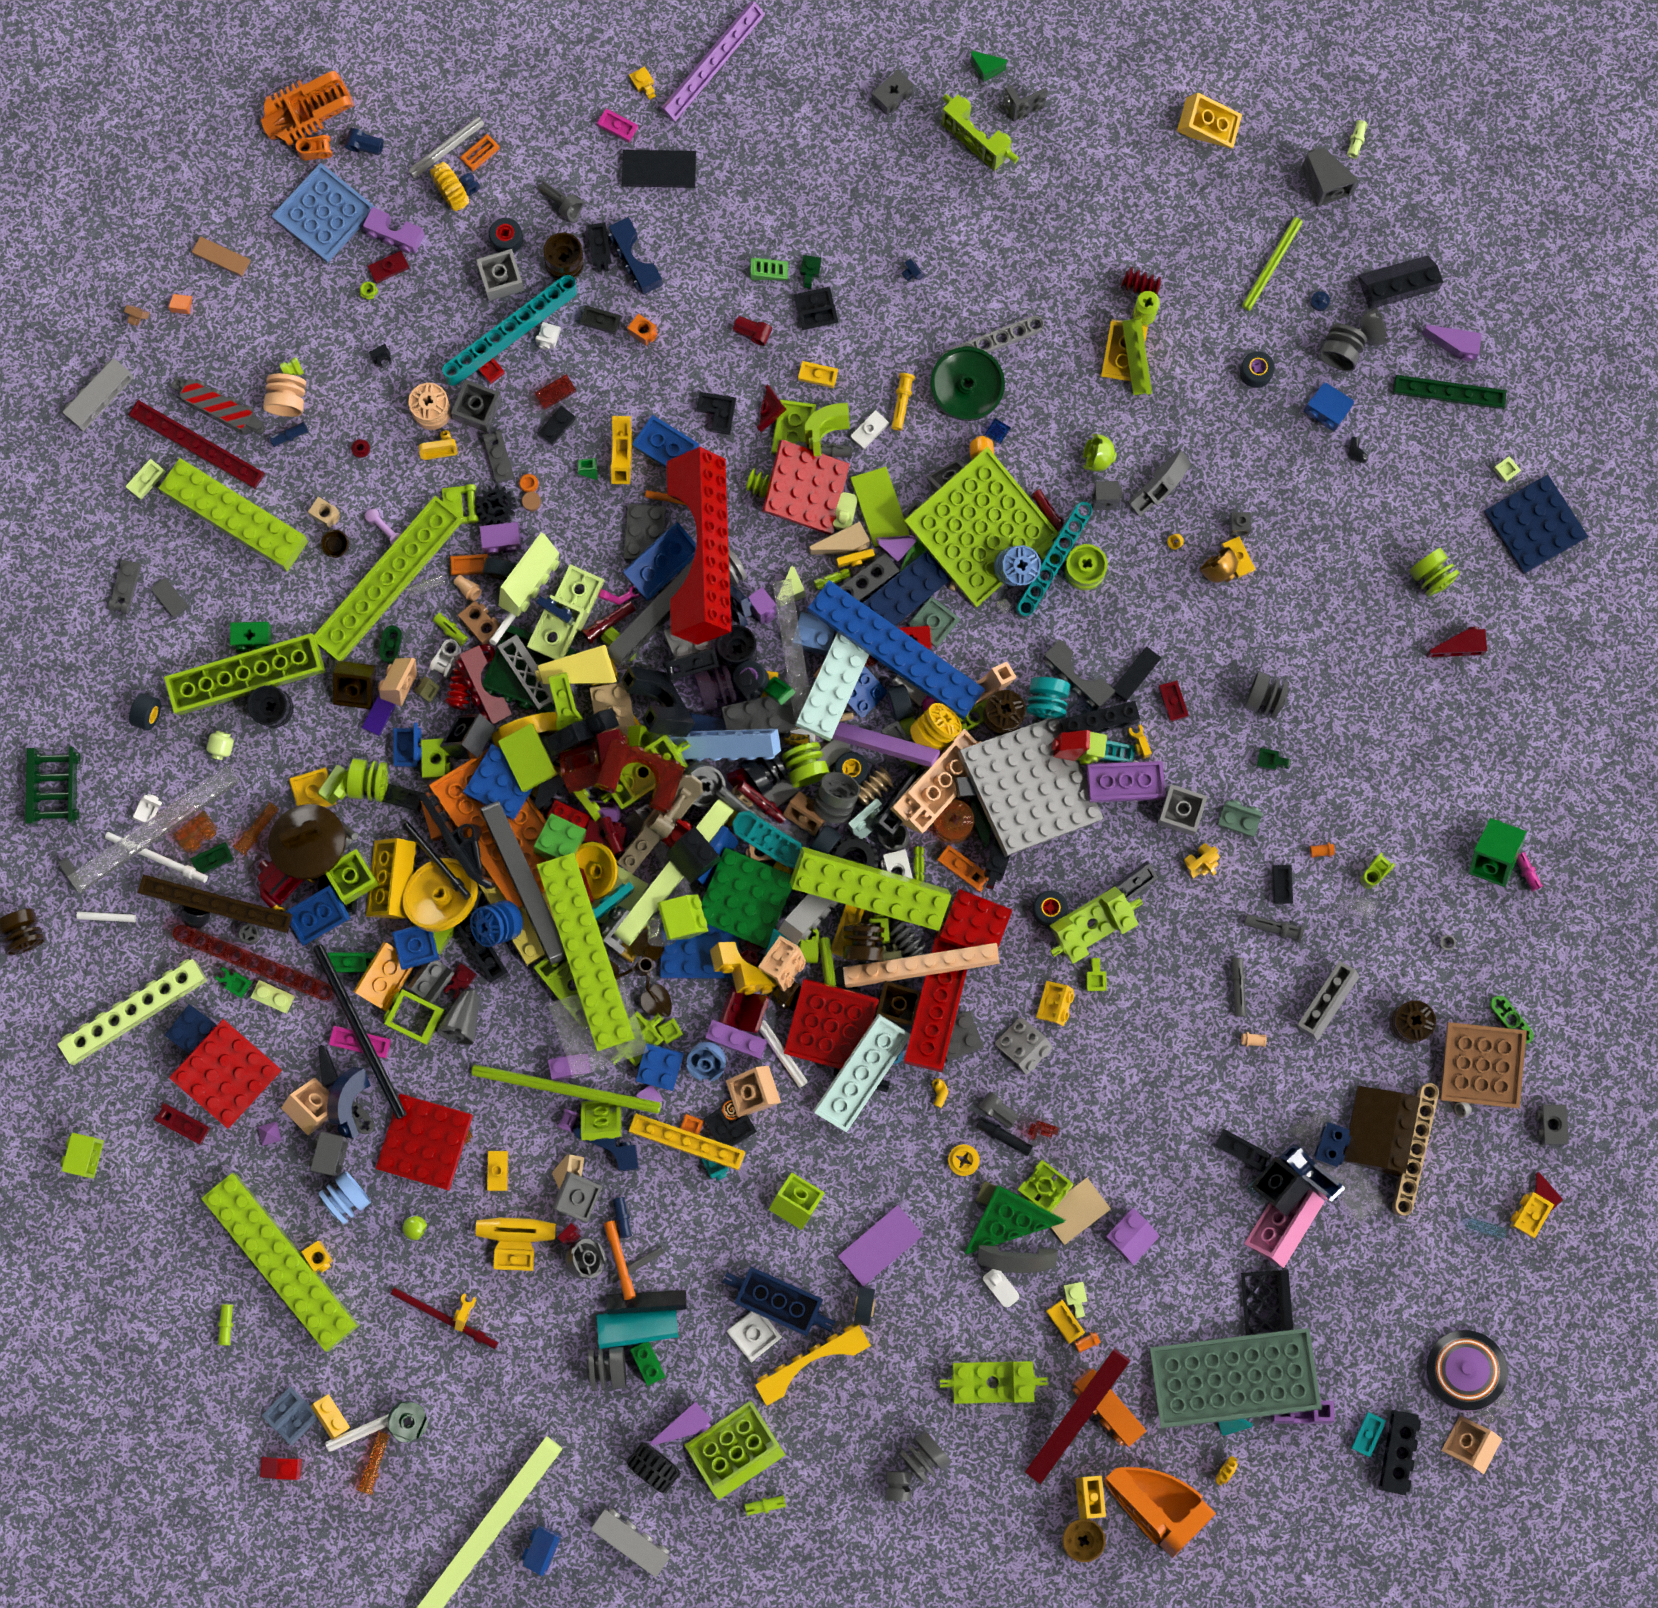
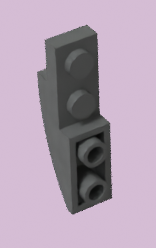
M1181 449L1152 474L1154 478L1127 501L1140 517L1154 504L1158 506L1174 490L1186 474L1191 462Z

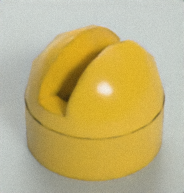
M1173 534L1167 539L1168 546L1174 550L1180 548L1184 543V538L1180 534Z

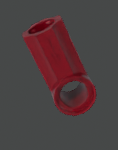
M738 316L734 323L733 332L750 338L755 344L765 346L773 328L764 322L759 321L756 323Z

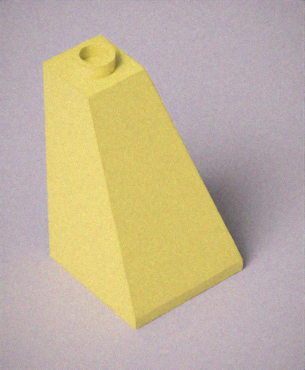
M606 645L538 665V670H535L537 681H541L542 685H550L548 676L567 672L570 684H612L617 682Z

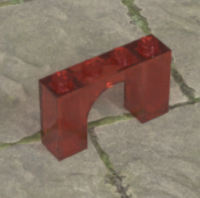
M611 740L594 787L612 793L616 789L622 769L630 763L644 764L651 769L656 781L648 807L668 813L673 804L685 767L681 766V763L676 760L668 761L662 759L663 756L660 754L644 752L645 749L639 746H628L623 740Z

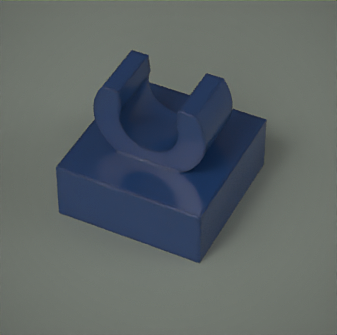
M910 258L905 262L908 269L904 270L901 274L907 281L913 277L918 280L925 277L914 260Z

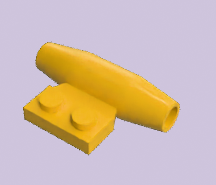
M505 1217L476 1220L475 1236L499 1241L494 1250L493 1269L533 1271L535 1251L531 1243L555 1240V1223L528 1218Z

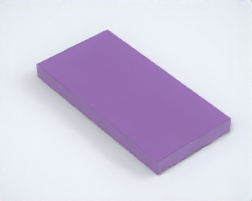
M1163 761L1086 764L1089 803L1166 799Z
M897 1205L838 1255V1257L864 1287L920 1239L923 1234Z

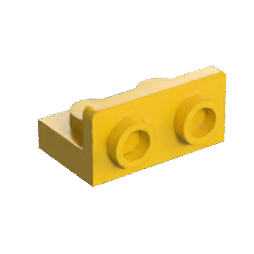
M1046 981L1036 1018L1064 1026L1069 1018L1068 1010L1070 1003L1074 1000V989L1068 985Z
M1531 1192L1528 1195L1525 1194L1521 1199L1520 1204L1522 1206L1519 1211L1513 1213L1510 1219L1512 1221L1510 1227L1516 1228L1535 1239L1554 1204L1535 1192Z

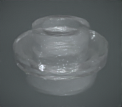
M1006 598L1003 600L997 599L998 602L995 605L1004 615L1012 612L1010 610L1012 605Z

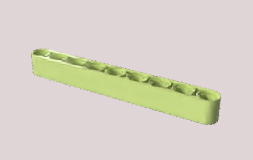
M718 799L696 828L710 844L721 826L727 823L735 810ZM671 860L613 935L617 936L627 946L634 942L659 910L657 903L665 901L684 878Z

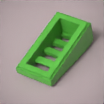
M751 258V280L788 281V262ZM757 266H760V272H757ZM764 266H768V273H764ZM772 266H775V274H772ZM779 266L783 267V275L779 274Z

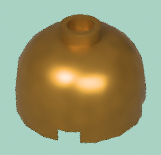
M1230 547L1218 551V555L1215 557L1211 556L1201 566V573L1213 583L1225 581L1227 583L1235 577L1234 572L1237 570L1238 560Z

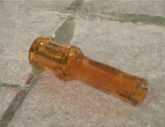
M269 802L248 831H243V836L232 847L242 855L247 856L248 850L254 843L258 842V836L279 811V808Z
M378 1431L367 1467L362 1470L363 1476L360 1485L356 1488L357 1491L370 1495L374 1494L373 1488L376 1479L380 1476L378 1470L390 1435Z

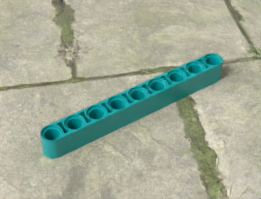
M571 275L561 277L447 362L442 368L445 382L451 386L459 384L577 295L575 278Z

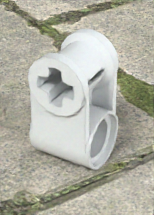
M452 639L444 641L437 655L433 658L429 669H435L447 678L455 665L453 656L461 653L458 643ZM449 646H456V650L453 653H447Z

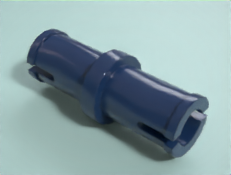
M303 421L290 428L285 427L283 431L269 436L272 445L276 447L286 441L291 442L294 440L293 438L309 431Z
M625 1197L612 1199L616 1215L614 1220L618 1225L619 1238L631 1237L630 1214H627Z

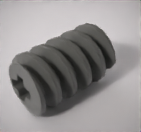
M901 921L889 929L892 930L889 934L890 937L897 936L894 939V943H900L898 949H905L902 953L903 956L912 957L926 953L922 951L925 944L918 945L921 938L914 939L917 932H909L913 927L912 925L906 926L907 922Z

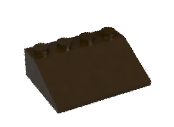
M1357 1086L1349 1125L1351 1140L1348 1147L1345 1146L1343 1162L1398 1177L1406 1174L1420 1097L1401 1092Z

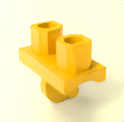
M1204 843L1198 849V853L1201 855L1200 858L1196 859L1191 854L1184 859L1189 875L1193 879L1200 873L1202 876H1205L1207 873L1212 876L1216 874L1214 868L1219 865L1217 860L1220 858L1217 853L1218 849L1215 846L1211 848Z

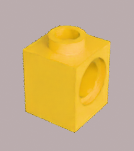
M317 1241L301 1251L314 1272L320 1271V1273H323L331 1267L330 1263L333 1262V1259L322 1241ZM320 1252L323 1255V1261L317 1264L314 1261V1256Z

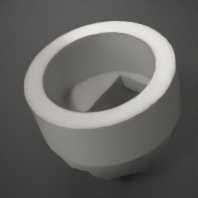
M1444 935L1440 940V945L1445 950H1452L1456 945V940L1451 935ZM1445 938H1447L1450 941V943L1452 944L1451 947H1449L1448 944L1444 941Z
M1458 1102L1454 1106V1111L1458 1117L1464 1118L1470 1115L1472 1107H1470L1469 1103Z

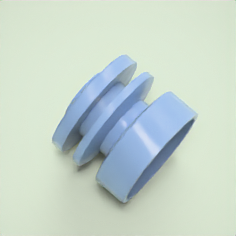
M344 1171L335 1178L338 1185L337 1189L330 1184L326 1186L330 1195L323 1189L318 1193L327 1210L343 1224H346L349 1220L344 1214L345 1212L353 1218L355 1215L351 1207L355 1206L358 1210L362 1211L371 1203V1200L347 1171Z

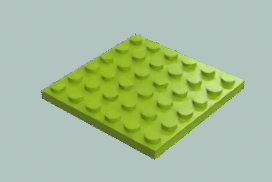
M988 447L983 449L903 520L975 608L1003 584L998 580L994 572L996 556L1002 550L1008 547L1024 545L1032 548L1037 553L1059 534ZM1022 563L1017 565L1018 568L1023 566Z

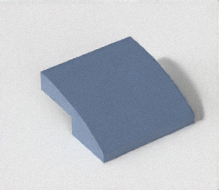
M291 1386L262 1415L269 1425L291 1446L318 1420L310 1405Z

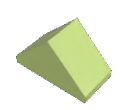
M793 566L790 567L777 598L778 606L781 607L806 597L804 587Z

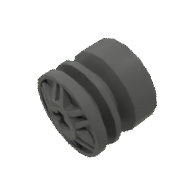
M1342 323L1331 325L1326 337L1327 341L1324 342L1319 353L1320 359L1325 364L1338 370H1355L1360 358L1359 354L1363 352L1367 342L1366 335L1350 325Z
M1258 671L1244 708L1257 712L1262 705L1264 706L1263 715L1266 716L1269 710L1272 709L1270 718L1276 719L1286 702L1289 682L1284 680L1280 688L1278 687L1280 678H1277L1272 685L1269 684L1270 675Z
M840 772L827 773L821 780L813 802L815 813L830 823L839 824L848 821L860 793L859 784L847 774Z
M623 1346L610 1347L608 1357H605L603 1349H599L597 1358L595 1350L589 1349L587 1377L592 1391L598 1390V1382L601 1383L602 1390H606L607 1381L611 1382L613 1389L627 1387Z
M924 1430L915 1438L919 1448L915 1449L912 1445L908 1444L907 1447L911 1450L912 1454L908 1456L904 1450L899 1453L904 1460V1464L916 1478L928 1485L931 1481L925 1474L929 1471L935 1478L936 1473L933 1467L936 1465L943 1471L952 1461Z

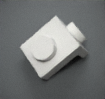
M143 795L132 819L151 826L162 802L158 801L159 798L154 795Z

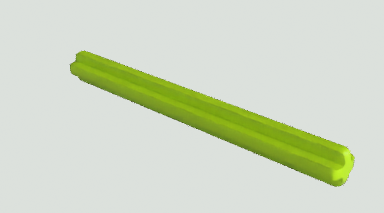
M1294 217L1243 302V309L1247 311L1252 309L1303 223L1298 217Z

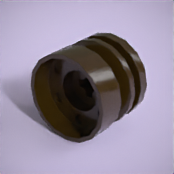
M566 232L550 236L543 247L545 268L548 274L555 280L565 275H571L576 279L584 267L582 245L579 239Z
M1000 690L992 694L983 712V721L986 728L998 736L1017 730L1025 716V703L1021 696L1014 691ZM1004 708L1008 709L1006 714L1002 713Z
M34 909L18 910L0 918V937H6L2 941V946L6 947L4 950L6 955L12 956L25 953L45 942V936L40 934L42 929L40 927H33L38 923Z
M861 923L844 926V931L853 932V936H844V939L852 941V945L843 946V959L883 961L884 948L875 946V942L884 941V937H876V933H884L885 928L874 924Z
M1411 1000L1400 1005L1392 1012L1389 1019V1028L1392 1035L1404 1044H1415L1428 1038L1436 1027V1016L1433 1009L1428 1004L1419 1000ZM1414 1017L1417 1019V1024L1415 1025L1412 1024Z

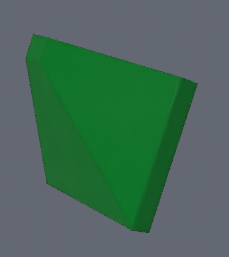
M596 458L578 459V474L598 480Z

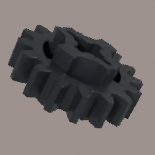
M496 485L495 489L492 490L489 486L488 492L482 490L483 496H477L480 502L475 503L476 508H479L476 512L478 515H481V521L486 520L487 525H490L491 522L494 525L499 522L504 524L505 520L511 521L510 515L515 516L513 510L517 509V505L513 503L516 502V499L511 497V491L506 493L505 487L499 490L498 485ZM505 498L507 499V501H508V503H509L508 506H507L506 504H504V501H505L504 499H505ZM497 503H499L500 506H496L494 509L492 505H497ZM484 505L489 508L488 514L484 511Z

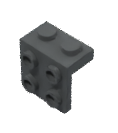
M1010 85L1005 88L1002 108L1006 114L1009 113L1013 122L1018 119L1023 120L1029 113L1033 111L1038 112L1044 108L1048 90L1045 87L1020 99L1014 87Z

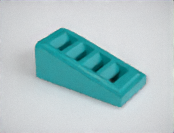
M1107 740L1105 757L1098 761L1113 763L1133 762L1135 745ZM1109 747H1112L1111 756L1108 755ZM1117 748H1120L1119 757H1116ZM1124 749H1127V757H1126V758H1123V756H1124Z

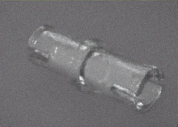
M441 573L427 580L424 578L419 583L407 586L410 598L424 592L429 593L434 588L446 585L443 574Z

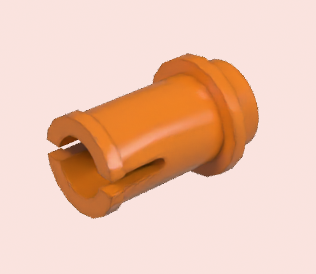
M1327 842L1326 845H1311V858L1328 856L1330 858L1332 855H1335L1334 844Z
M1089 1332L1090 1335L1074 1341L1079 1353L1093 1346L1098 1347L1101 1341L1096 1332Z

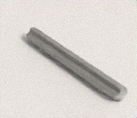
M479 116L474 118L408 169L409 174L416 178L484 126L483 120Z

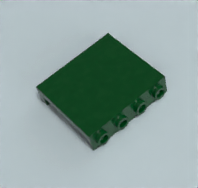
M510 625L500 640L499 645L517 634L537 666L554 661V659L527 647L533 634L531 632ZM510 644L504 648L506 654L515 656L516 649L513 644ZM497 648L482 683L485 691L491 696L495 694L504 697L507 703H511V701L516 702L520 708L525 710L532 708L536 710L537 714L554 712L555 704L552 705V703L538 710ZM569 648L565 657L576 654V649ZM517 660L515 667L517 670L525 671L526 664L522 660ZM527 675L526 684L535 687L536 679L534 676ZM537 691L536 699L539 703L548 698L544 692Z

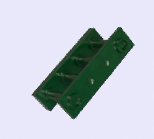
M69 747V754L42 755L35 748H27L25 824L28 826L38 827V821L41 819L68 818V823L72 826L76 825V820H79L80 813L79 809H77V764H80L81 756L74 747ZM69 762V773L41 774L39 772V765L42 763ZM44 781H69L68 792L41 793L39 791V784ZM41 800H68V811L41 812L38 810V802H41Z

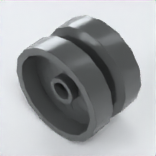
M706 761L690 762L688 764L689 767L681 771L679 777L681 775L693 774L702 781L703 793L693 804L699 807L714 805L718 799H721L715 793L722 785L726 787L723 775Z

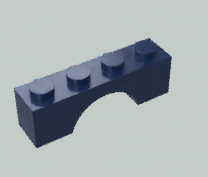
M627 217L610 225L608 237L612 244L616 243L618 247L616 249L620 259L624 258L626 262L624 265L629 275H633L635 279L633 283L637 291L641 290L644 295L662 286V278L654 263H642L631 253L632 246L638 239V236L630 218Z

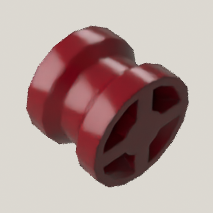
M745 950L740 954L747 963L755 967L757 966L758 957L754 951Z

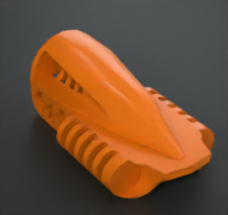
M336 71L328 72L306 84L298 80L297 84L299 87L295 83L291 84L293 90L289 86L285 87L287 94L283 89L279 90L281 97L277 92L273 93L275 100L271 95L265 97V115L261 118L264 131L271 140L281 138L290 146L295 143L293 137L296 141L300 139L299 134L302 138H306L305 131L310 136L312 135L310 128L316 133L318 132L316 125L322 130L324 129L323 121L355 106L350 92Z

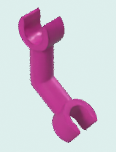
M631 586L630 590L620 597L601 589L598 598L621 605L631 598H638L641 595L640 593L633 594L632 590L635 588Z

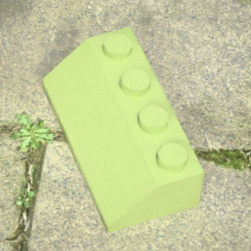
M542 532L500 587L499 606L517 617L521 612H525L528 609L529 601L537 597L540 586L547 583L551 571H556L560 564V561H558L559 552Z

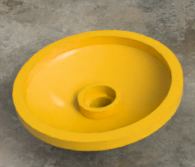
M597 842L582 844L575 857L578 866L584 869L593 899L598 900L605 897L613 889L618 873L617 862L611 850L605 845Z

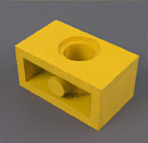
M1102 1476L1075 1478L1079 1519L1106 1517Z

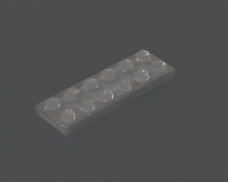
M1321 1107L1288 1128L1298 1145L1311 1159H1313L1324 1123H1332ZM1315 1162L1345 1187L1337 1201L1355 1227L1360 1226L1389 1206L1363 1167L1343 1162L1337 1168H1331Z

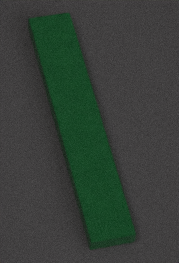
M1395 375L1393 394L1503 410L1507 390L1402 375Z

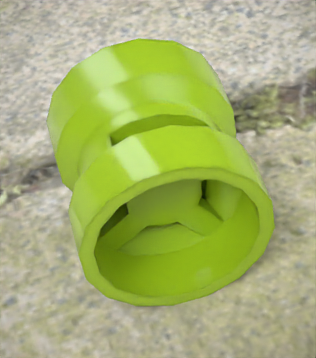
M297 357L292 358L288 364L286 362L279 364L283 374L295 376L304 374Z

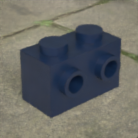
M1330 1122L1324 1123L1312 1160L1331 1168H1337L1338 1165H1342L1345 1154H1342L1344 1147H1348L1351 1140L1350 1130Z

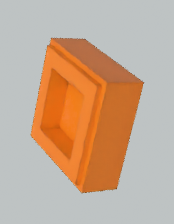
M685 1114L680 1129L699 1135L704 1120Z

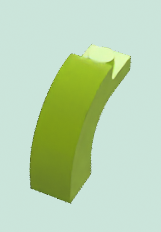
M848 403L825 406L808 418L805 424L806 444H809L810 449H813L814 456H821V440L827 433L835 430L850 429Z

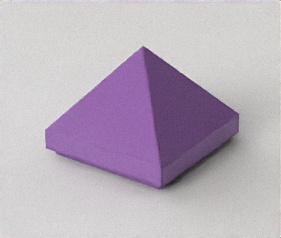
M277 1121L258 1127L262 1146L282 1141Z

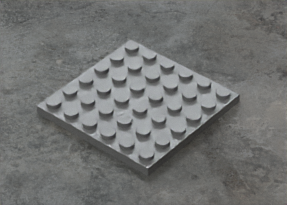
M1058 718L1034 723L957 752L1005 857L1104 819L1097 803H1089L1087 781L1077 760L1070 761L1053 757L1052 742L1063 733Z

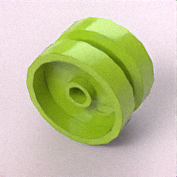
M1092 544L1076 546L1070 551L1064 567V574L1068 583L1078 590L1088 591L1096 588L1102 583L1107 571L1108 561L1106 555L1099 547Z

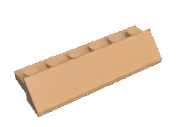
M963 729L940 753L932 767L928 766L890 808L903 821L902 825L920 834L927 830L957 796L955 779L957 777H968L957 752L982 741L977 742Z

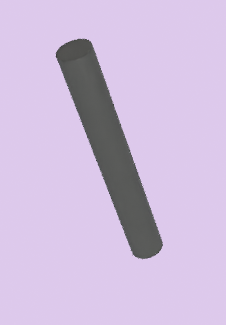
M660 1246L628 1265V1273L634 1272L664 1254L665 1252ZM618 1272L610 1276L613 1283L620 1280Z

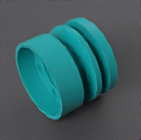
M1051 677L1031 678L1029 693L1034 696L1028 698L1029 705H1027L1026 712L1046 719L1065 718L1067 703L1061 699L1068 698L1070 684L1064 680Z

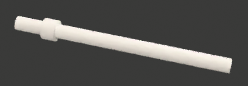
M107 832L105 835V839L177 870L187 878H195L203 883L208 879L207 875L196 871L194 867L184 866L110 832Z

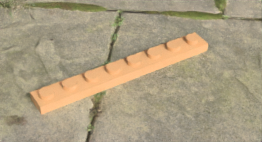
M997 943L843 967L845 986L850 988L1000 964Z

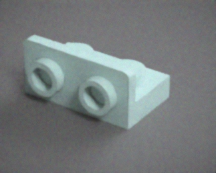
M876 798L848 823V829L855 836H859L860 839L866 838L874 831L870 828V825L881 812L882 803Z

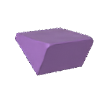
M652 1085L635 1095L637 1098L656 1102L663 1101Z

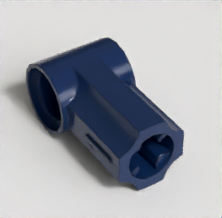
M350 128L344 147L353 152L364 151L379 156L382 152L384 141L381 138L366 135L359 129Z

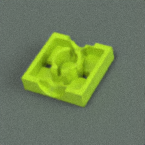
M1041 1160L1035 1167L1031 1177L1018 1188V1192L1029 1201L1053 1212L1074 1185L1044 1160ZM1054 1174H1055V1175L1057 1176V1178H1056V1180L1053 1182V1180H1052L1051 1178H1052V1177L1054 1176ZM1040 1194L1042 1197L1039 1201H1036L1035 1198Z

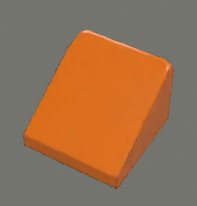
M173 294L169 310L172 313L190 314L192 296Z

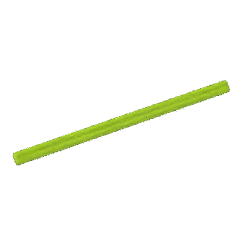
M476 1064L473 1065L471 1071L473 1076L657 1114L661 1110V1103L652 1100Z

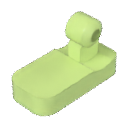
M841 493L835 512L836 519L833 521L834 529L844 530L852 526L857 506V496L855 494Z

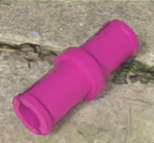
M1525 852L1521 853V855L1519 854L1516 862L1521 870V876L1525 877L1532 892L1535 889H1540L1543 885L1535 873V867H1532Z

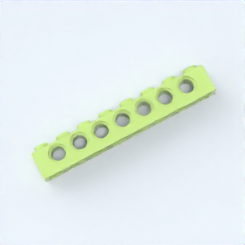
M193 959L184 960L179 964L180 967L174 971L169 970L162 975L163 978L158 981L153 980L149 982L144 990L140 992L135 991L130 994L129 999L125 1002L120 1001L114 1004L109 1012L98 1014L95 1017L96 1020L90 1024L85 1023L78 1028L79 1031L62 1037V1041L58 1043V1046L68 1063L71 1065L79 1063L207 982L208 980L198 963ZM182 974H186V981L180 984L178 981L179 977ZM165 985L170 986L167 994L162 993V988ZM149 995H152V996H153V1001H152V1003L149 1004V1005H146V1004H145V999H146V997L149 996ZM131 1006L136 1007V1012L133 1015L128 1014ZM118 1016L119 1023L116 1026H112V1019ZM101 1027L102 1034L96 1037L95 1030ZM84 1037L86 1041L85 1045L83 1047H79L78 1041L79 1039Z

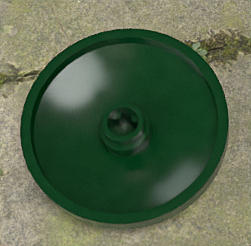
M958 347L948 351L937 361L931 374L930 389L935 403L945 414L957 420L974 421L988 416L997 408L1004 394L1005 377L998 361L988 352L976 347Z

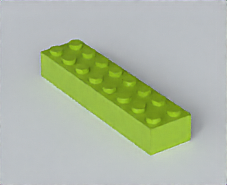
M179 458L158 488L164 496L286 572L289 571L309 542L304 534Z
M310 633L164 677L174 714L180 716L251 695L256 688L264 685L278 687L322 674L326 671L316 636Z
M801 847L790 880L791 887L794 890L937 931L940 930L951 898V893L946 888L806 847Z

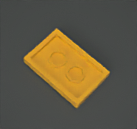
M383 942L353 992L387 1012L393 1003L392 1000L395 994L400 991L414 967L401 970L396 948Z

